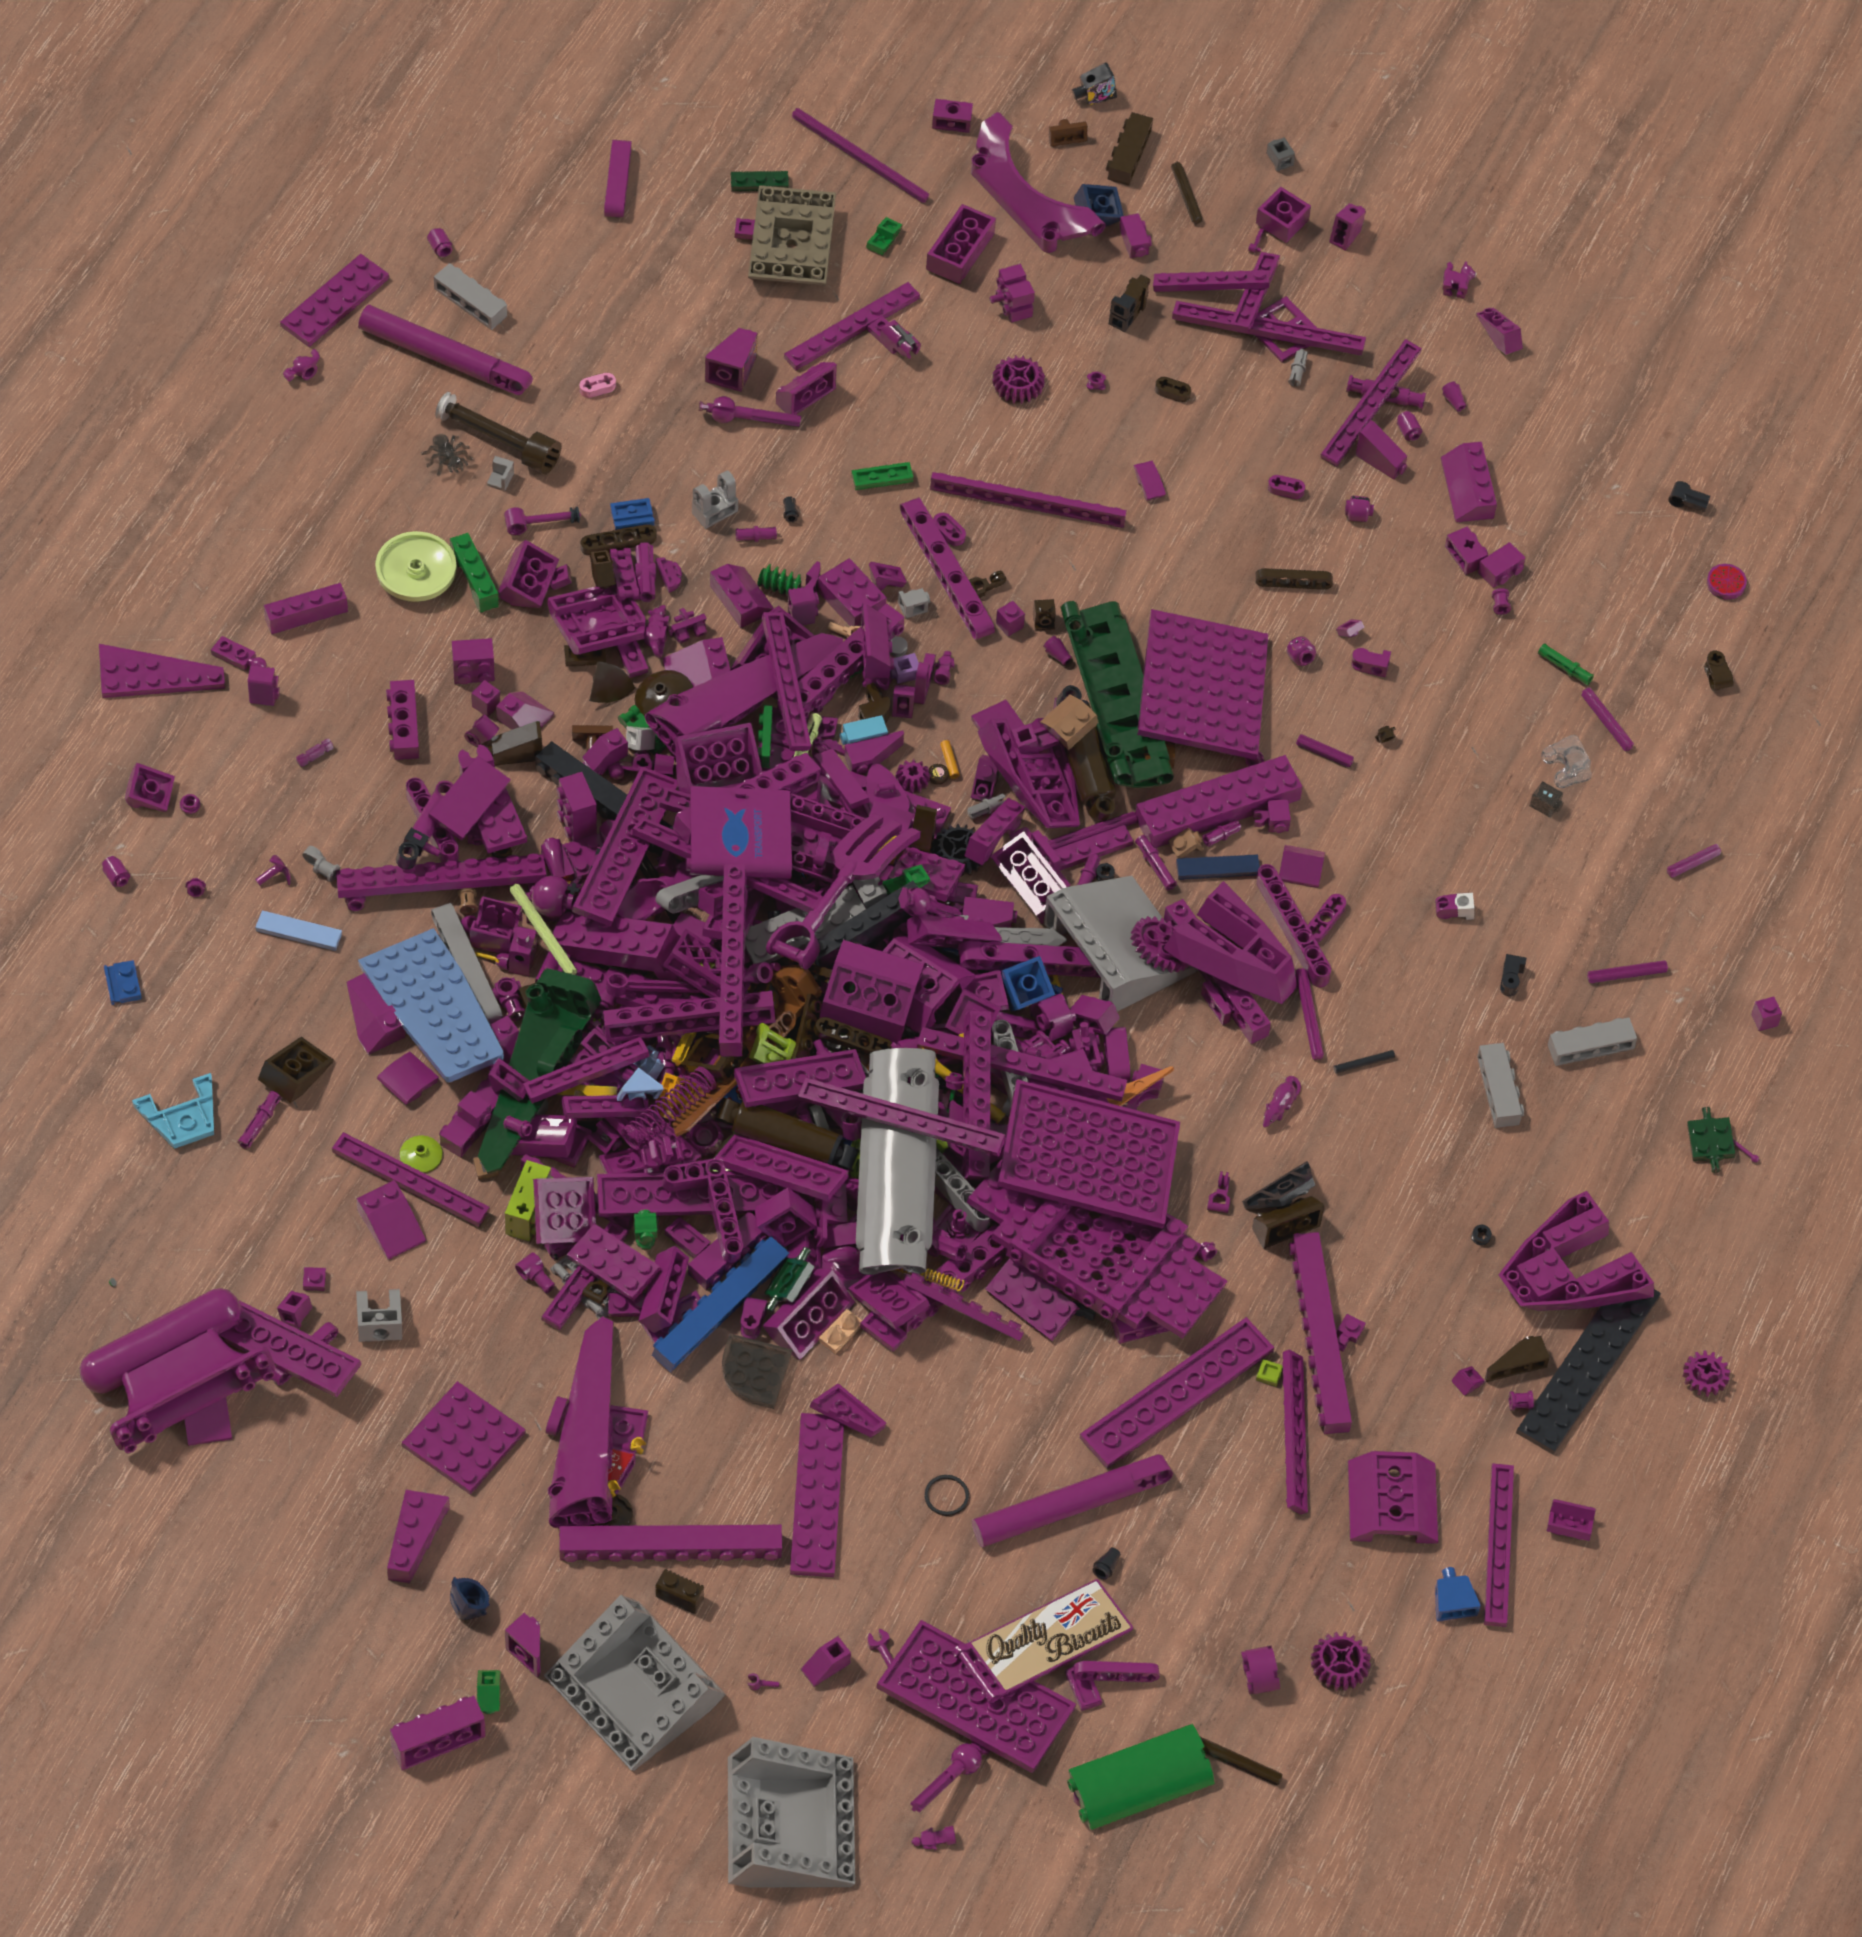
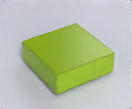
M1263 1359L1256 1381L1277 1387L1283 1366Z

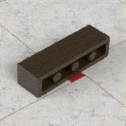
M1131 112L1129 119H1125L1123 125L1124 132L1119 133L1118 146H1114L1112 151V161L1108 160L1107 162L1108 180L1130 185L1152 132V117Z

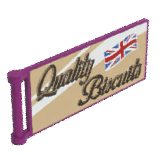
M1095 1579L966 1644L958 1645L954 1648L953 1653L956 1658L961 1659L986 1694L987 1701L992 1704L1002 1696L1131 1632L1133 1626L1100 1581ZM970 1650L973 1652L999 1689L993 1690L967 1652Z

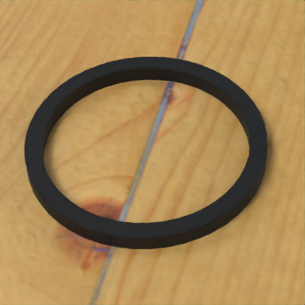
M940 1475L933 1478L926 1486V1504L933 1512L939 1515H955L961 1512L968 1503V1488L956 1476ZM941 1479H951L958 1482L965 1491L964 1503L953 1511L936 1509L928 1499V1491L931 1485Z

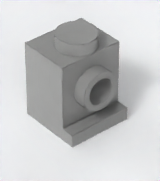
M923 588L910 590L905 594L903 591L899 592L898 605L905 619L928 612L930 597L927 591L924 592Z

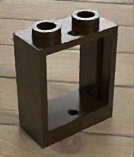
M702 1032L681 1065L688 1075L692 1072L694 1073V1070L700 1066L707 1069L716 1082L729 1084L734 1076V1069L739 1068L749 1054L748 1049L742 1042V1056L720 1057L716 1065L704 1064L703 1062L711 1050H720L719 1035ZM699 1071L700 1075H701L705 1080L709 1081V1080L706 1078V1076Z

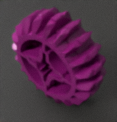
M1015 355L1013 359L1008 356L1006 361L1001 360L1000 364L996 365L992 376L995 392H999L1000 397L1005 396L1006 401L1011 399L1013 404L1016 401H1020L1022 404L1023 400L1030 402L1031 398L1036 399L1037 395H1041L1045 385V375L1038 361L1032 362V358L1025 359L1024 355L1021 358ZM1005 376L1008 377V381H1007V382H1006L1005 379H1004Z
M1337 1631L1333 1637L1327 1634L1325 1640L1319 1639L1318 1645L1313 1647L1314 1652L1311 1653V1668L1314 1669V1676H1320V1683L1326 1681L1327 1688L1332 1684L1335 1685V1690L1342 1686L1344 1691H1346L1348 1685L1354 1689L1357 1683L1361 1684L1363 1679L1368 1676L1371 1656L1367 1654V1646H1362V1639L1355 1641V1635H1352L1350 1638L1347 1637L1346 1631L1342 1636H1339ZM1325 1654L1330 1661L1329 1667L1326 1666L1323 1660ZM1353 1655L1355 1656L1358 1662L1357 1668L1353 1666V1662L1351 1661V1657Z

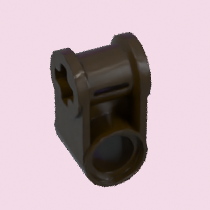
M1717 650L1709 652L1704 670L1712 691L1733 687V675L1724 654Z

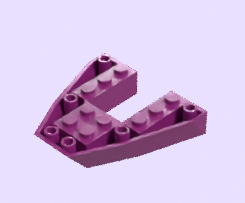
M1224 881L1206 898L1197 916L1243 949L1241 950L1192 914L1173 932L1164 947V950L1169 952L1172 957L1242 990L1280 1004L1298 987L1291 955L1267 925Z
M1587 1191L1568 1199L1523 1242L1498 1274L1520 1306L1536 1311L1587 1309L1654 1297V1282L1632 1252L1579 1278L1574 1277L1561 1259L1609 1235V1220Z

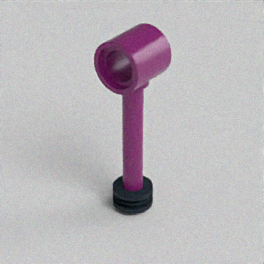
M514 507L506 510L504 517L507 532L510 535H520L527 530L526 524L571 520V523H574V521L579 523L581 513L578 507H570L569 512L525 516L523 509Z

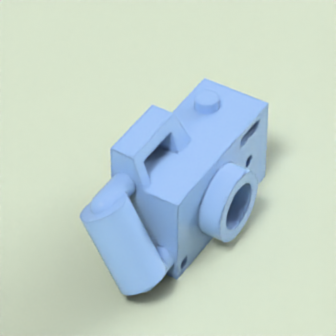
M648 1045L647 1049L650 1057L637 1061L634 1064L656 1080L665 1065L661 1063L660 1059H657L658 1051Z

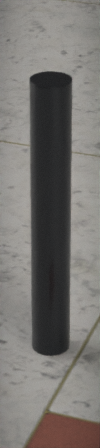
M1393 1050L1334 1065V1072L1340 1073L1395 1058V1053Z

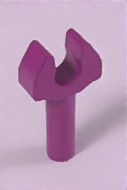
M879 1629L878 1634L881 1640L875 1641L871 1633H869L867 1642L869 1649L879 1650L887 1667H889L893 1661L886 1646L890 1641V1636L886 1631Z

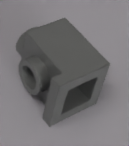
M1285 137L1268 143L1266 153L1275 165L1276 171L1294 166L1295 152Z

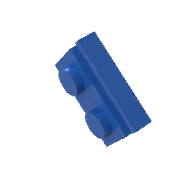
M650 498L610 503L615 530L641 525H655Z
M134 960L115 963L113 966L108 967L104 965L111 1005H114L116 1002L125 1003L142 999Z

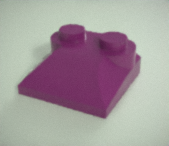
M136 763L129 777L125 794L126 803L133 808L144 806L166 812L175 776Z

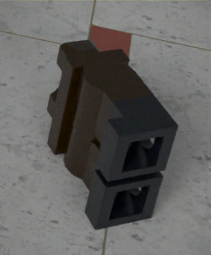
M1142 274L1137 279L1132 277L1123 295L1120 298L1115 295L1111 300L1109 325L1124 333L1139 315L1140 310L1143 311L1146 308L1150 278Z

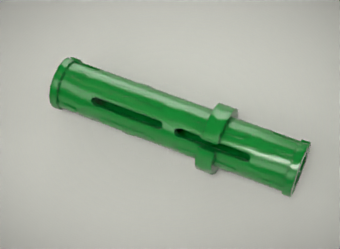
M1546 643L1540 647L1538 654L1566 671L1568 676L1577 678L1586 686L1593 680L1594 674L1580 667L1578 662L1574 663L1549 647Z

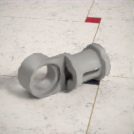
M308 846L302 856L308 863L314 866L313 872L322 874L330 882L334 881L337 878L336 871H339L341 867L338 864L333 865L326 861V858L316 847Z

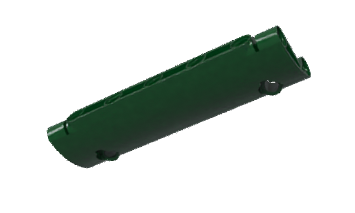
M1110 601L1079 610L1077 602H1065L1061 605L1060 610L1091 709L1097 715V728L1114 782L1118 785L1132 788H1149L1170 783L1174 779V774L1169 762L1170 758L1165 741L1137 735L1143 673L1119 603ZM1148 752L1150 759L1145 760L1143 753Z

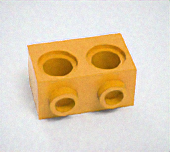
M665 1072L661 1084L663 1085V1091L656 1101H659L660 1097H664L665 1093H669L670 1089H674L675 1085H679L680 1081H684V1078ZM687 1084V1087L690 1090V1092L694 1094L695 1090L693 1089V1087ZM682 1088L683 1093L690 1100L692 1096ZM677 1092L680 1100L686 1105L688 1103L687 1100ZM672 1096L675 1104L681 1110H683L684 1107L682 1106V1104L678 1101V1099ZM667 1100L670 1108L679 1115L677 1108ZM662 1104V1106H663L665 1112H666L672 1119H675V1118H674V1115H673L672 1112L668 1109V1107H666L664 1104ZM657 1108L660 1116L667 1118L663 1111Z

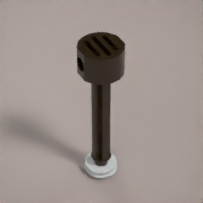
M447 392L441 397L435 412L437 419L440 418L442 421H445L450 416L451 419H455L522 452V464L544 475L551 472L556 465L561 453V442L538 431L532 434L530 438L525 437L456 403L455 394L451 395L450 392Z

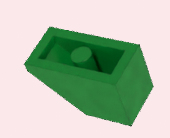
M478 1670L477 1703L482 1713L492 1714L495 1711H500V1670Z

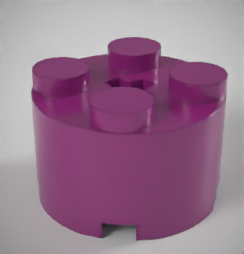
M1063 994L1053 995L1033 1003L1030 1007V1015L1035 1017L1037 1031L1040 1030L1045 1033L1051 1041L1072 1033L1076 1015L1072 1009H1069Z
M1272 1645L1241 1652L1249 1695L1280 1690V1681L1277 1678V1664Z

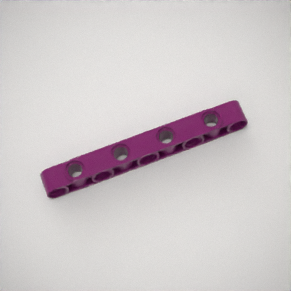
M918 497L900 504V512L972 637L977 640L995 633L994 624L922 500Z
M966 941L958 945L960 966L965 969L1000 970L1002 972V970L1040 956L1047 975L1101 978L1080 947Z

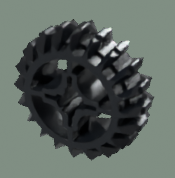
M958 823L956 828L950 825L948 830L943 828L941 833H937L936 839L933 841L932 854L965 864L964 872H967L969 875L972 873V870L977 872L979 866H983L965 857L969 839L976 832L975 827L968 829L967 824L964 827H960ZM944 848H945L946 850H948V853H950L951 856H949V855L945 852Z

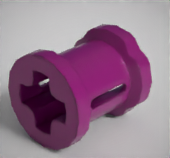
M1498 588L1492 592V598L1495 603L1493 611L1498 615H1504L1511 611V605L1508 602L1509 591L1505 588Z
M1532 1391L1527 1393L1509 1392V1408L1511 1411H1514L1515 1408H1528L1530 1410L1534 1407Z

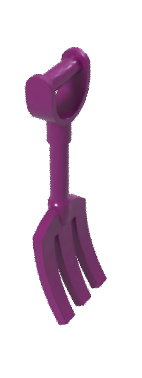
M874 813L859 823L830 853V858L835 868L839 871L838 877L814 910L808 913L803 922H788L780 926L768 940L766 952L769 955L778 954L798 962L801 968L808 969L820 952V944L815 936V932L846 886L851 884L854 879L869 880L878 878L886 866L903 849L920 838V831L913 828L904 831L875 855L888 840L902 831V824L891 821L875 831L860 844L872 831L883 824L884 817ZM799 936L810 938V942L804 951L786 944V942Z

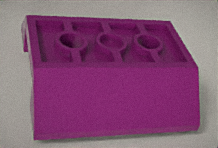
M791 793V841L796 840L801 843V846H793L791 844L792 870L833 883L838 877L839 871L835 868L830 858V853L854 827L866 818ZM821 831L831 834L823 866L813 864Z
M908 935L894 938L882 951L924 964L905 1023L906 1027L919 1035L921 1034L922 1027L930 1029L935 1024L934 1012L955 988L963 991L975 977V974L930 946L908 944ZM927 983L935 984L931 989L924 988ZM887 994L884 997V1001L887 1005L892 1006L896 1003V997L893 994Z
M843 940L823 1000L820 1018L827 1017L888 1039L892 1043L901 1041L924 964ZM851 981L855 984L856 989L853 993H847L844 990L846 982ZM887 994H893L896 997L894 1005L889 1006L885 1003L884 997Z
M1371 1451L1348 1460L1350 1541L1372 1542L1374 1534L1415 1535L1416 1543L1438 1544L1436 1466L1433 1461L1416 1452ZM1394 1469L1399 1471L1400 1476L1392 1477L1388 1472ZM1398 1509L1401 1515L1395 1517L1390 1514V1510Z

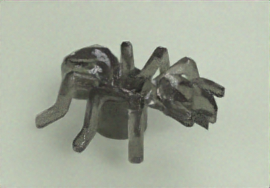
M437 434L433 437L432 445L429 446L428 450L421 452V455L430 454L432 450L438 452V454L432 455L430 462L426 465L429 468L438 457L439 468L437 476H440L443 464L448 465L451 473L453 470L459 473L458 469L462 472V461L466 466H468L465 458H460L458 455L463 454L466 459L474 460L466 451V449H470L469 445L465 446L463 442H459L453 447V443L459 439V436L453 435L449 443L447 435ZM460 447H462V448L464 449V450L455 452V451H456L458 448H460Z

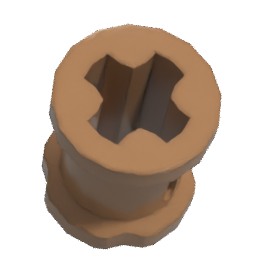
M463 888L458 891V897L461 900L459 907L461 914L471 915L478 911V905L475 904V889Z

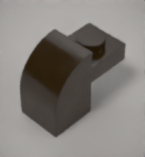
M874 683L866 685L868 703L859 705L858 718L859 720H864L882 715L886 724L890 716V697L883 698L881 690H877Z

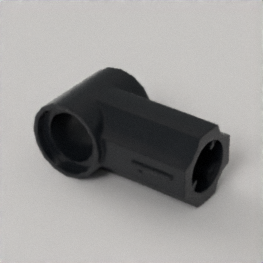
M1677 481L1672 488L1668 501L1675 507H1683L1685 505L1705 512L1711 496L1691 489L1690 485L1686 482Z

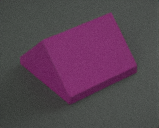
M1285 845L1279 876L1283 882L1319 888L1325 852Z

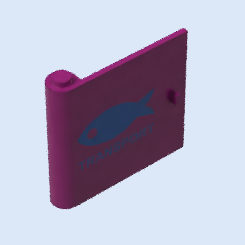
M690 786L691 856L686 858V870L690 871V875L724 876V864H745L746 877L791 879L790 791Z

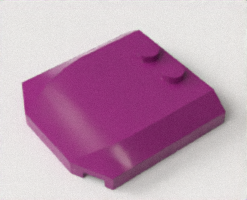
M615 584L607 589L591 587L548 598L551 617L574 654H582L644 639L646 617L632 598L618 600Z

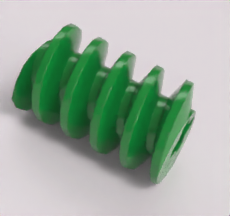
M768 564L766 568L761 570L757 586L761 587L764 584V589L771 587L773 592L778 590L781 595L786 592L788 597L789 589L801 588V574H798L795 579L794 572L791 571L787 576L786 569L779 573L778 566L772 571L771 564Z

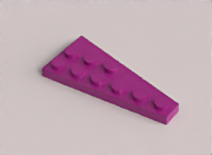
M99 644L102 698L225 689L223 667Z

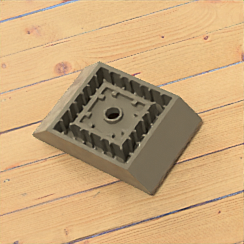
M759 186L748 279L826 285L836 192ZM789 244H794V245H796L797 247H795V248H789V247H787V246H788Z

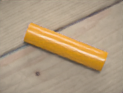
M944 740L940 743L950 778L956 779L960 776L954 753L950 741Z

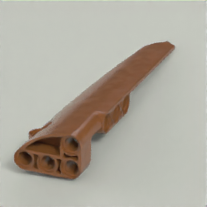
M799 964L781 966L779 971H773L771 983L780 997L777 1009L774 1010L776 1023H768L766 1025L769 1026L770 1030L782 1037H785L794 1028L796 1020L803 1014L807 994L812 993L817 998L822 995V990L808 969L801 968ZM751 983L747 992L752 993L762 983ZM759 1025L743 1026L742 1042L748 1049L749 1054L740 1067L757 1064L749 1056L757 1036L756 1029ZM766 1038V1042L773 1046L777 1045L776 1042ZM721 1054L718 1056L717 1060L713 1065H716V1063L721 1057ZM733 1076L729 1084L716 1082V1088L710 1093L706 1092V1096H701L700 1101L696 1100L695 1105L691 1104L690 1109L686 1108L685 1113L681 1112V1117H677L676 1121L672 1124L676 1137L688 1132L737 1084L735 1076ZM699 1086L697 1088L698 1092L704 1095L702 1088ZM695 1091V1093L693 1094V1096H695L697 1099H699V1096H698L697 1092Z

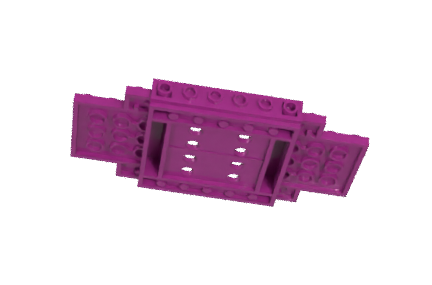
M1001 1161L990 1172V1177L985 1178L968 1197L967 1204L1000 1224L993 1232L991 1239L1008 1249L1006 1253L1008 1257L1113 1323H1116L1119 1319L1136 1329L1147 1316L1183 1339L1227 1284L1226 1279L1194 1260L1202 1245L1185 1235L1188 1226L1166 1213L1163 1229L1097 1212L1100 1218L1093 1219L1088 1214L1092 1210L997 1186ZM1084 1224L1089 1228V1231L1082 1232L1077 1226ZM1132 1234L1135 1236L1136 1240L1128 1241L1125 1239L1124 1235ZM1072 1237L1078 1241V1244L1071 1245L1066 1239ZM1121 1247L1124 1249L1125 1253L1117 1254L1114 1252L1113 1248ZM1062 1250L1067 1254V1257L1060 1258L1055 1252ZM1109 1260L1114 1264V1266L1106 1267L1103 1265L1102 1261ZM1099 1273L1103 1279L1097 1281L1092 1278L1091 1274Z

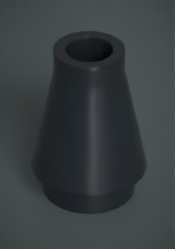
M1114 1547L1109 1548L1103 1556L1094 1562L1092 1569L1094 1575L1102 1580L1110 1578L1121 1556L1120 1551Z

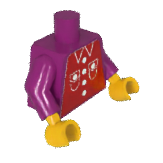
M636 1437L629 1443L613 1444L612 1467L608 1469V1487L612 1498L621 1490V1487L635 1466L634 1453L637 1452L641 1455L644 1452L641 1446L646 1445V1442L641 1437Z

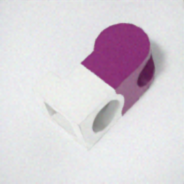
M1473 893L1449 894L1435 899L1436 915L1438 918L1466 917V920L1474 919Z

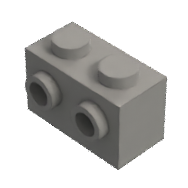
M879 877L869 880H853L866 908L888 896L883 884L878 885V882H880Z

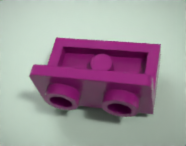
M1553 1499L1548 1518L1547 1532L1590 1541L1596 1509Z

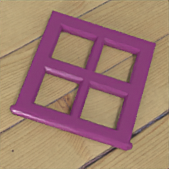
M1287 296L1261 310L1256 315L1278 320L1272 313L1285 306L1295 317L1288 322L1316 327ZM1256 336L1281 363L1296 355L1298 350L1309 347L1308 345L1294 343V346L1282 352L1273 343L1272 340L1274 339Z

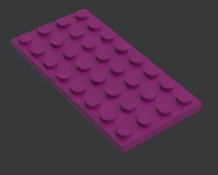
M920 1620L878 1681L876 1688L1033 1773L1075 1710L1076 1703L1032 1681L990 1704L986 1699V1694L960 1658H956L953 1653L955 1647L965 1643ZM971 1650L967 1652L993 1690L999 1689Z

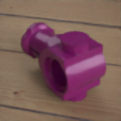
M505 977L494 983L492 992L499 1005L507 1009L508 1017L515 1022L521 1020L525 1014V1009L519 1003L521 1001L519 995L521 984L519 980L515 981L514 977Z

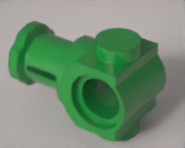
M641 1210L638 1214H634L635 1239L638 1247L642 1250H649L655 1245V1238H657L656 1213H651L650 1210Z

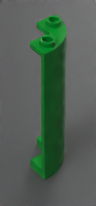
M1193 1723L1068 1769L1070 1779L1067 1780L1070 1791L1075 1792L1080 1800L1081 1809L1078 1810L1082 1823L1086 1822L1090 1830L1214 1785L1215 1780L1209 1758L1205 1756L1203 1742Z

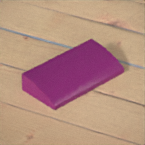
M536 1114L530 1123L532 1125L531 1133L528 1136L521 1137L511 1155L522 1156L526 1154L528 1156L568 1158L574 1141L577 1118Z

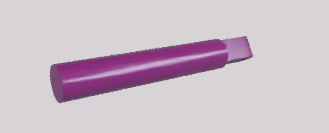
M367 305L361 313L358 323L360 330L510 393L521 395L533 382L532 375L526 370L372 305Z
M1154 1455L972 1519L973 1531L979 1545L983 1548L1164 1484L1172 1478L1173 1472L1163 1455Z

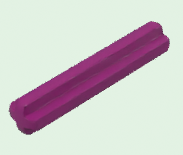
M1300 734L1296 744L1332 761L1346 767H1350L1353 763V756L1303 734Z
M1717 844L1707 847L1668 866L1667 874L1674 878L1719 856L1721 848Z

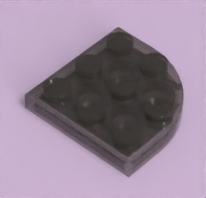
M729 1334L722 1357V1373L727 1386L744 1401L775 1409L792 1356V1349Z

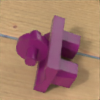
M684 608L679 609V616L674 617L676 624L671 625L669 630L670 636H675L678 643L681 644L690 639L687 630L692 628L696 637L705 635L707 632L705 613L693 617V611L686 612Z

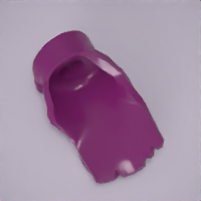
M669 876L640 879L628 890L616 916L645 920L650 916L662 913L666 909L656 903V896L663 888L677 883Z

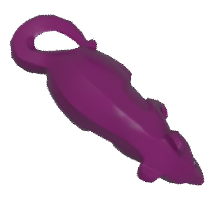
M665 605L648 611L650 614L649 623L645 626L643 639L644 643L652 648L654 655L659 659L663 655L667 639L666 631L669 630L670 625L668 623L669 616L665 617L667 611Z
M1286 1077L1285 1082L1281 1083L1274 1091L1271 1102L1266 1104L1263 1120L1264 1128L1276 1120H1282L1284 1110L1291 1108L1293 1100H1296V1096H1298L1301 1090V1084L1296 1077Z

